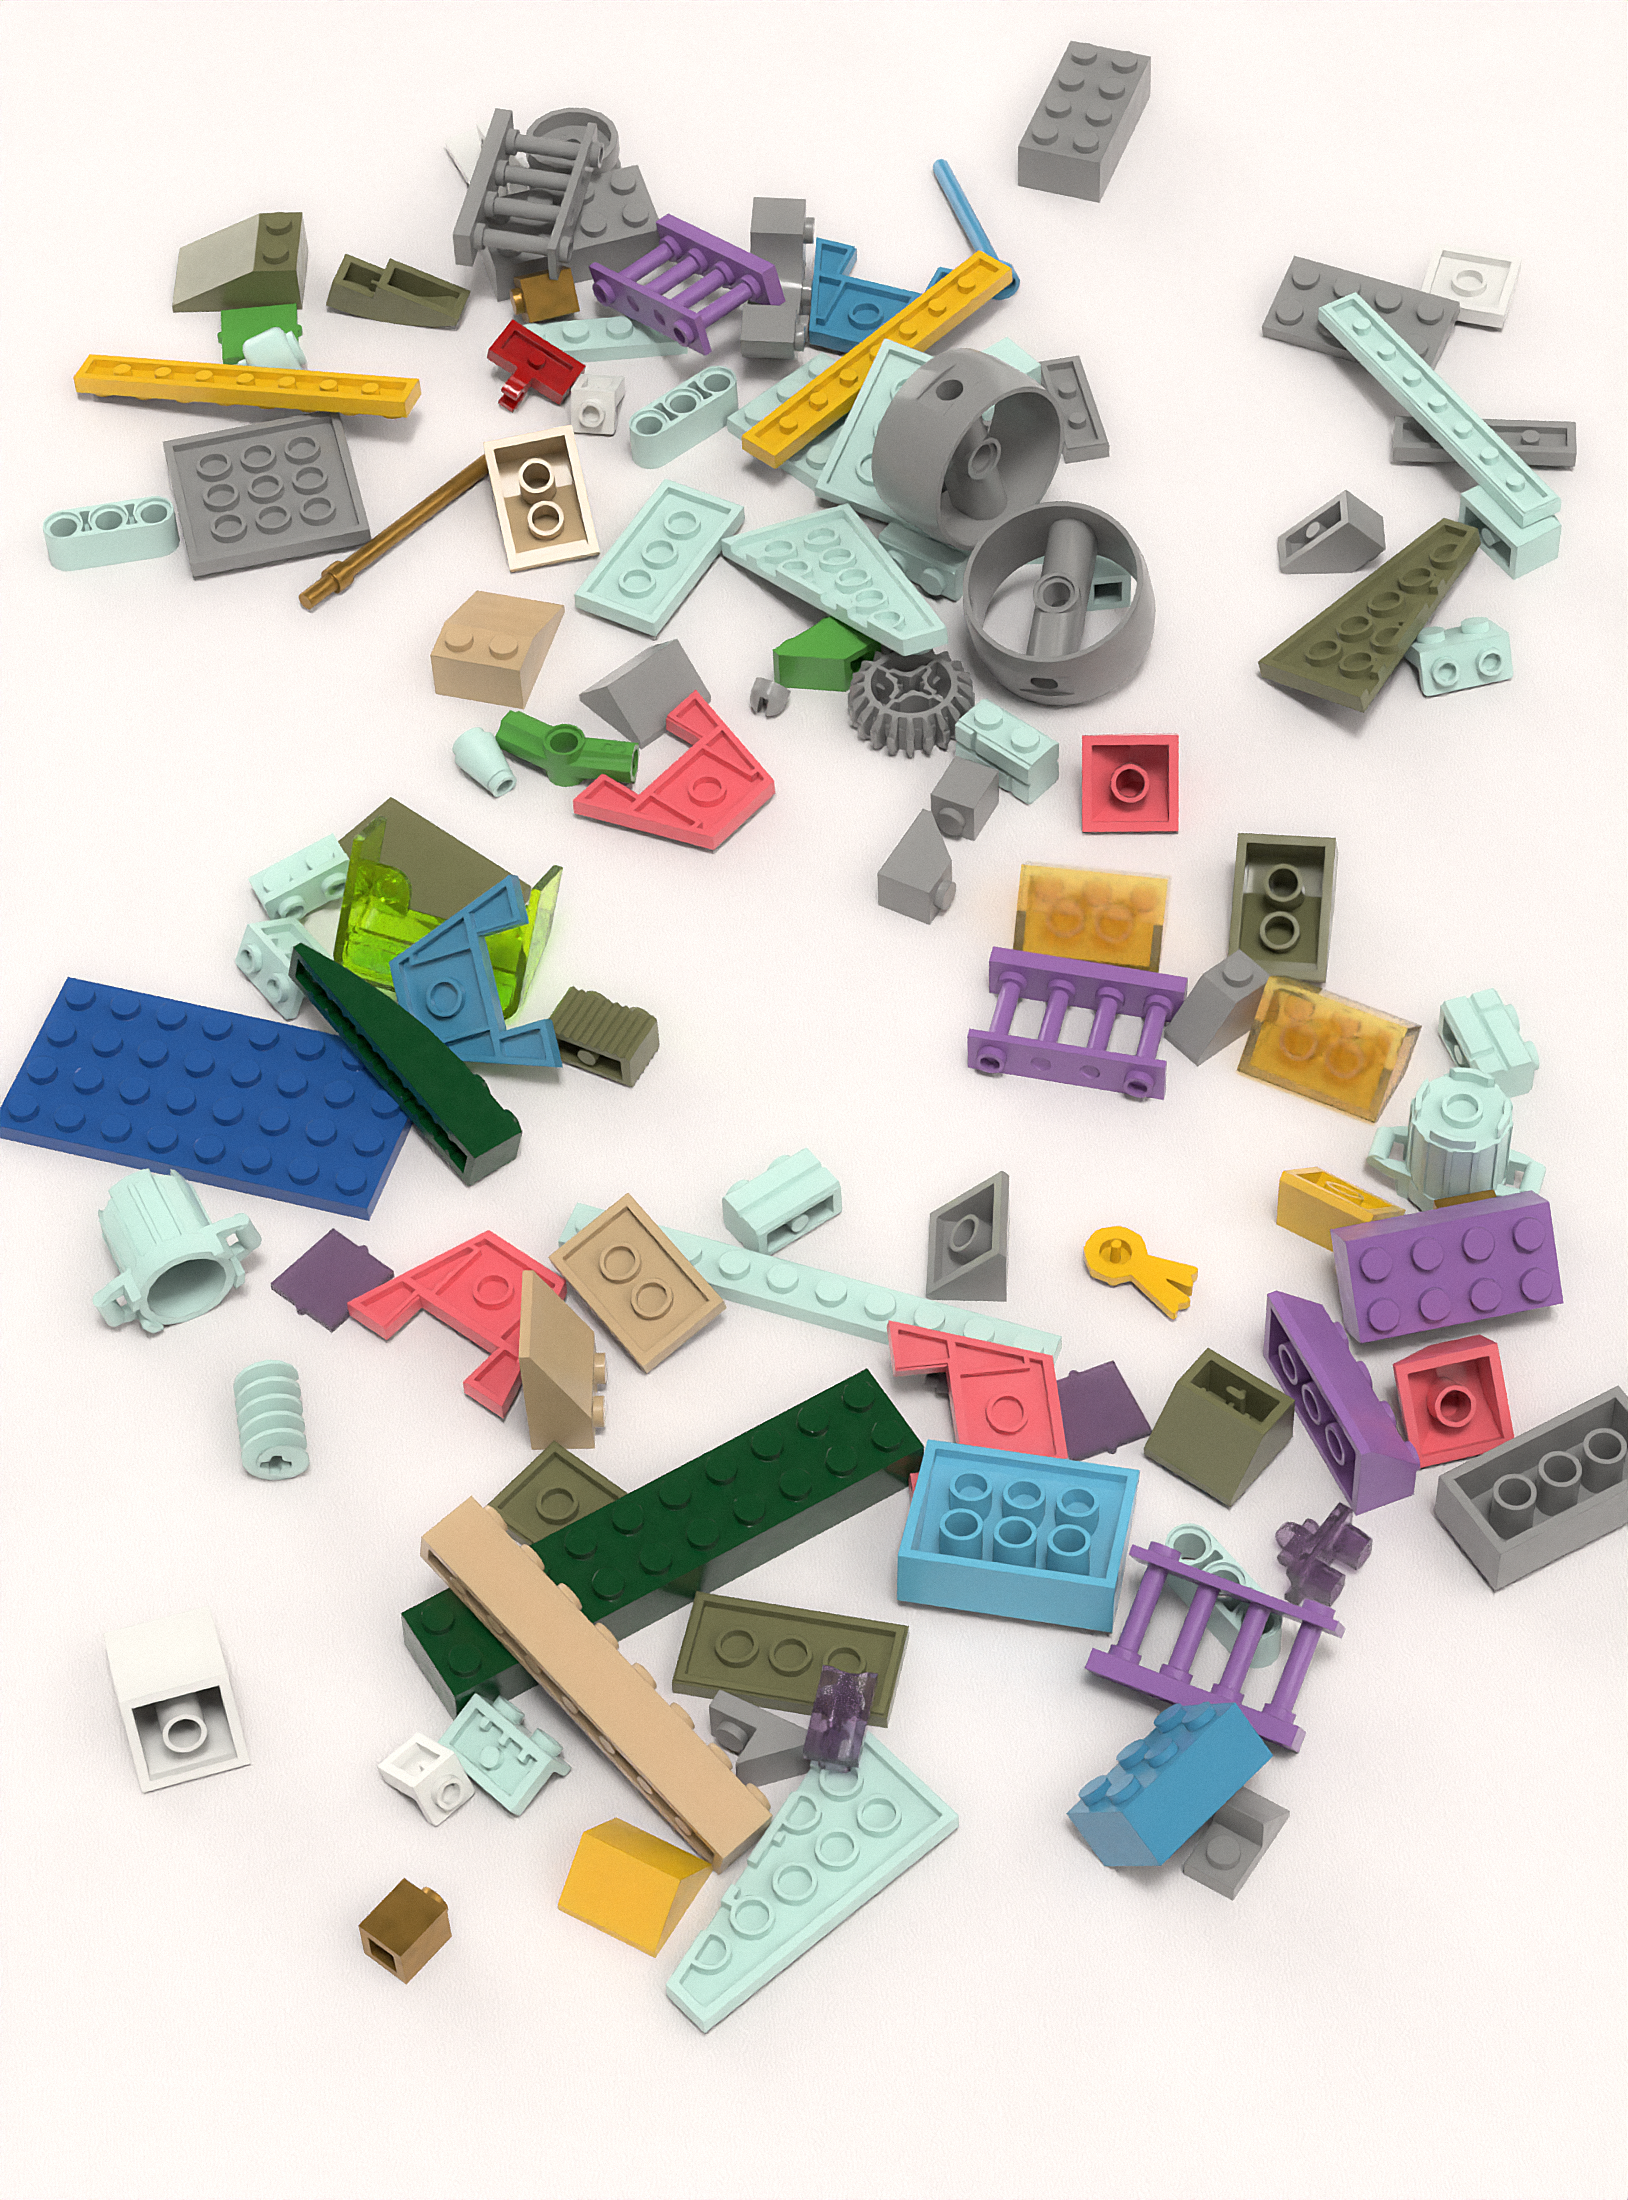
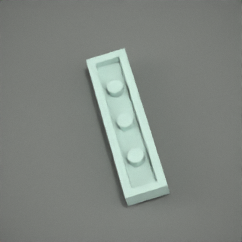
M628 316L523 325L581 363L688 354L687 347L681 346L677 341Z

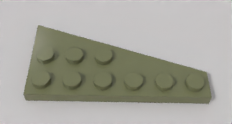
M1447 518L1441 519L1260 659L1258 664L1261 676L1364 713L1481 545L1478 528Z

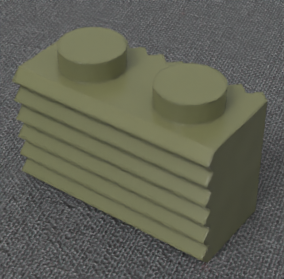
M574 986L570 987L548 1018L553 1022L561 1061L630 1087L635 1086L636 1080H639L641 1073H644L645 1067L649 1065L650 1059H653L655 1052H658L659 1049L658 1022L653 1015L639 1007L628 1008L627 1005L622 1007L618 1002L612 1003L596 991L585 992L583 989L578 991Z

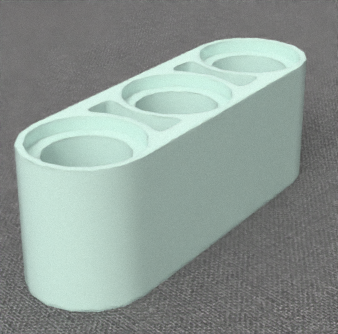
M708 367L634 413L629 420L631 453L634 463L646 469L662 467L727 426V417L739 410L736 374L727 367Z
M160 496L57 511L44 520L42 527L50 562L53 567L61 571H75L164 557L176 551L180 543L172 502Z
M1193 1523L1181 1524L1174 1527L1168 1533L1165 1546L1182 1553L1179 1562L1265 1593L1204 1527ZM1192 1557L1195 1558V1560H1185L1182 1558ZM1168 1574L1166 1578L1168 1585L1190 1608L1198 1585ZM1217 1597L1206 1627L1231 1654L1249 1604L1232 1597ZM1270 1612L1263 1630L1265 1634L1260 1638L1249 1668H1264L1277 1660L1281 1649L1282 1616Z

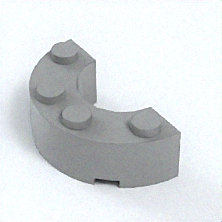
M753 198L750 253L775 265L786 302L778 306L760 305L748 300L747 304H743L740 347L742 357L796 360L799 351L804 352L805 342L809 340L810 316L803 315V306H811L813 280L805 279L806 244H814L815 218L806 217V199Z

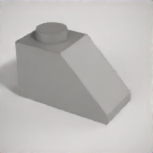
M1344 490L1278 537L1280 570L1285 574L1354 572L1386 550L1383 516L1352 493Z
M922 809L877 873L878 905L928 925L932 923L941 909L946 910L951 905L956 892V883L952 882V860L931 811Z
M1240 949L1202 974L1165 1029L1164 1038L1198 1067L1271 1017L1273 977Z

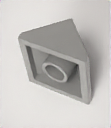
M678 639L648 647L579 694L580 701L628 740L639 743L641 750L668 732L666 730L667 715L695 690L708 704L711 702L709 691Z
M1004 1171L998 1172L930 1213L926 1296L933 1300L1007 1302L1010 1197L1009 1175Z

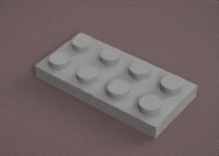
M1293 257L1263 322V336L1361 364L1318 320L1319 307L1356 292L1433 370L1435 369L1460 313V303L1458 301L1302 257Z

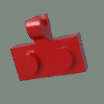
M513 319L490 346L487 353L488 360L512 374L501 388V392L504 394L498 400V404L512 413L520 405L530 387L561 405L571 392V388L579 376L584 374L586 368L584 364Z

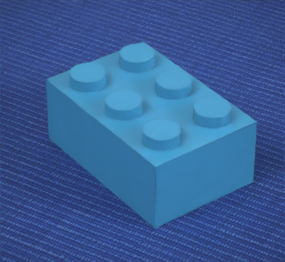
M1203 1702L1199 1705L1186 1706L1178 1703L1168 1707L1154 1720L1156 1728L1144 1739L1132 1742L1117 1755L1116 1760L1118 1764L1107 1775L1096 1777L1080 1790L1078 1796L1081 1800L1066 1814L1104 1866H1161L1273 1757L1271 1751L1235 1702L1217 1704Z

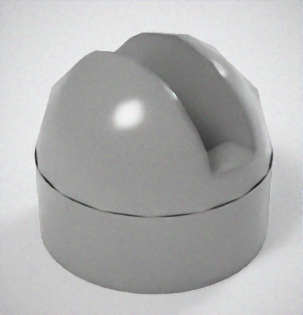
M757 677L751 689L750 703L757 713L760 712L763 705H767L766 716H773L784 708L791 691L776 682Z

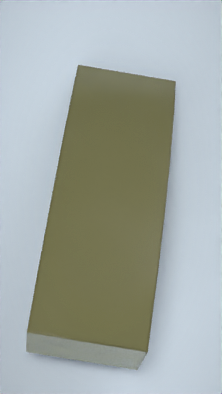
M345 254L333 279L326 306L379 322L425 327L456 326L471 291L391 258L386 268L383 269Z

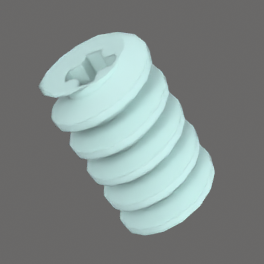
M264 1360L244 1368L236 1376L233 1384L243 1467L250 1474L268 1480H284L298 1476L310 1464L308 1453L305 1451L307 1440L306 1435L303 1434L305 1423L301 1417L303 1413L302 1402L299 1400L301 1390L296 1382L299 1379L298 1371L291 1364L280 1360Z

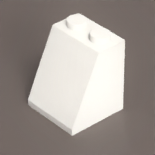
M210 1605L103 1633L116 1695L142 1793L250 1764Z

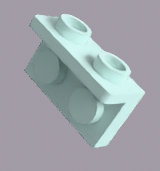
M333 833L248 878L270 920L295 917L297 920H300L306 913L331 900L343 897L349 890L361 885L349 857L344 853Z
M295 917L247 924L235 959L236 965L286 1020L296 1018L303 997L306 996L288 976L293 946L302 942L333 961L335 960Z
M475 1693L437 1743L455 1752L467 1775L510 1812L520 1816L553 1772L566 1776L572 1767L558 1756L564 1748L555 1739L539 1728L534 1733H531L520 1723L525 1714L515 1705L500 1695L493 1702Z

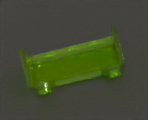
M378 815L353 838L333 959L374 987L395 992L389 962L448 919L410 909L412 885L407 875L396 867L379 863L387 817ZM553 865L531 889L529 905H525L529 924L485 937L504 1020L512 1017L522 1006L549 940L563 871L561 866Z

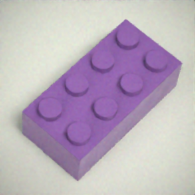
M1532 1190L1330 1229L1345 1330L1360 1343L1564 1303L1550 1203Z

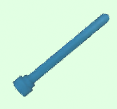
M944 159L936 160L933 164V172L975 252L980 250L1012 268V282L992 297V299L1003 300L1013 296L1020 286V279L1014 267L1008 262L999 260L948 162Z

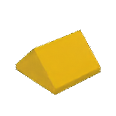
M1319 1167L1284 1170L1279 1179L1276 1224L1333 1252L1330 1229L1402 1216L1406 1211Z
M616 1817L583 1832L558 1902V1910L656 1958L711 1875L713 1867L709 1862Z

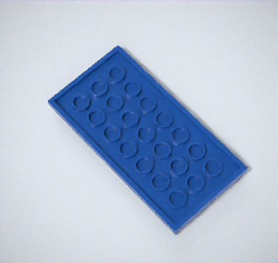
M67 977L0 1107L1 1139L139 1170L149 1168L150 1172L162 1175H170V1169H172L188 1181L370 1221L413 1125V1121L339 1035Z

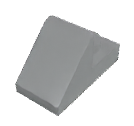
M722 1690L718 1691L709 1705L711 1735L716 1737L726 1748L733 1751H742L736 1761L735 1768L736 1777L745 1786L748 1783H752L756 1787H760L809 1772L810 1762L818 1752L816 1733Z
M1242 1786L1214 1814L1212 1824L1184 1864V1875L1233 1901L1290 1817V1811Z

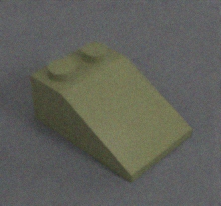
M303 212L259 213L179 249L172 303L173 313L220 312L221 310L294 303L297 304V310H302L308 261V245Z
M1238 833L1228 957L1240 949L1270 974L1273 980L1326 983L1338 867L1336 838Z

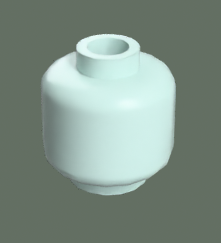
M272 327L244 342L243 354L245 359L238 362L239 365L302 370V365L306 364L307 360L292 331L285 333L279 327Z

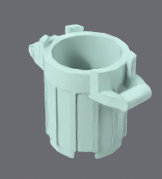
M1454 1067L1450 1068V1072L1430 1082L1428 1078L1424 1080L1416 1093V1097L1411 1101L1409 1125L1396 1127L1382 1126L1377 1128L1367 1157V1163L1370 1166L1395 1179L1397 1196L1405 1199L1409 1197L1422 1211L1433 1210L1434 1200L1492 1189H1494L1497 1197L1530 1190L1539 1195L1546 1173V1167L1543 1164L1534 1161L1525 1154L1510 1149L1514 1123L1512 1122V1102L1509 1096L1507 1098L1500 1090V1086L1495 1083V1078L1492 1075L1475 1068ZM1394 1142L1404 1144L1403 1160L1405 1162L1389 1158ZM1515 1170L1524 1172L1519 1189L1506 1186V1184L1514 1185Z
M148 1168L124 1177L109 1189L108 1192L111 1198L104 1211L98 1210L99 1222L103 1232L101 1235L121 1274L110 1281L102 1290L95 1293L92 1299L93 1304L109 1326L116 1327L122 1323L139 1319L143 1329L151 1333L163 1330L162 1324L187 1322L204 1315L223 1300L233 1285L236 1289L245 1283V1271L240 1261L246 1258L254 1249L258 1248L262 1241L250 1218L244 1213H238L233 1217L212 1223L192 1184L189 1185L183 1176L170 1169V1175H152ZM235 1234L239 1241L229 1246L225 1238ZM124 1295L127 1304L121 1307L116 1299Z

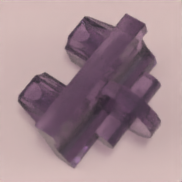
M1339 1502L1320 1527L1316 1521L1307 1518L1302 1525L1295 1522H1285L1275 1534L1276 1541L1282 1549L1277 1556V1560L1281 1565L1288 1567L1286 1575L1291 1582V1586L1284 1595L1285 1600L1299 1606L1307 1596L1312 1600L1331 1607L1340 1596L1345 1586L1346 1578L1345 1574L1330 1566L1333 1561L1337 1559L1358 1570L1370 1557L1373 1539L1352 1525L1353 1509Z
M823 1665L803 1747V1759L818 1761V1766L821 1769L847 1773L851 1771L852 1767L859 1768L878 1686V1673H848L833 1666Z

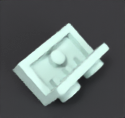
M1486 617L1468 618L1461 621L1460 627L1446 630L1438 626L1422 628L1404 654L1407 660L1419 668L1421 691L1426 696L1513 677L1509 633Z

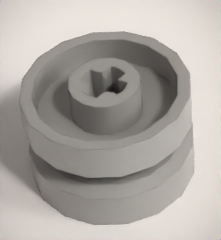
M570 107L550 111L536 119L526 132V135L581 144L588 122L597 123L598 142L604 143V156L600 169L594 168L592 175L621 168V162L618 158L620 152L618 131L614 122L603 113L588 108ZM526 153L530 169L571 175L575 160Z

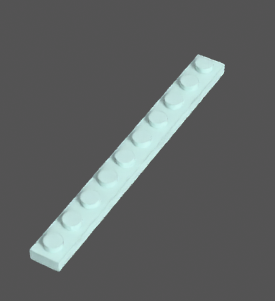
M577 1202L558 1240L559 1248L605 1210ZM658 1225L716 1293L725 1300L889 1345L887 1324L890 1320L1053 1355L1054 1366L1062 1349V1336Z

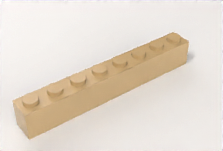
M471 1495L421 1536L420 1557L705 1861L712 1864L713 1870L720 1875L753 1846L769 1827L773 1815L769 1811L771 1805L768 1799L755 1785L748 1783L745 1786L731 1771L733 1768L732 1763L724 1751L714 1743L706 1745L693 1731L695 1725L688 1713L677 1703L673 1702L669 1705L655 1691L657 1685L651 1674L637 1662L631 1665L618 1651L619 1644L614 1635L601 1623L593 1625L580 1611L582 1605L573 1591L563 1583L556 1586L543 1572L545 1566L537 1553L526 1544L519 1546L506 1533L508 1527L501 1515L490 1505H486L483 1508Z

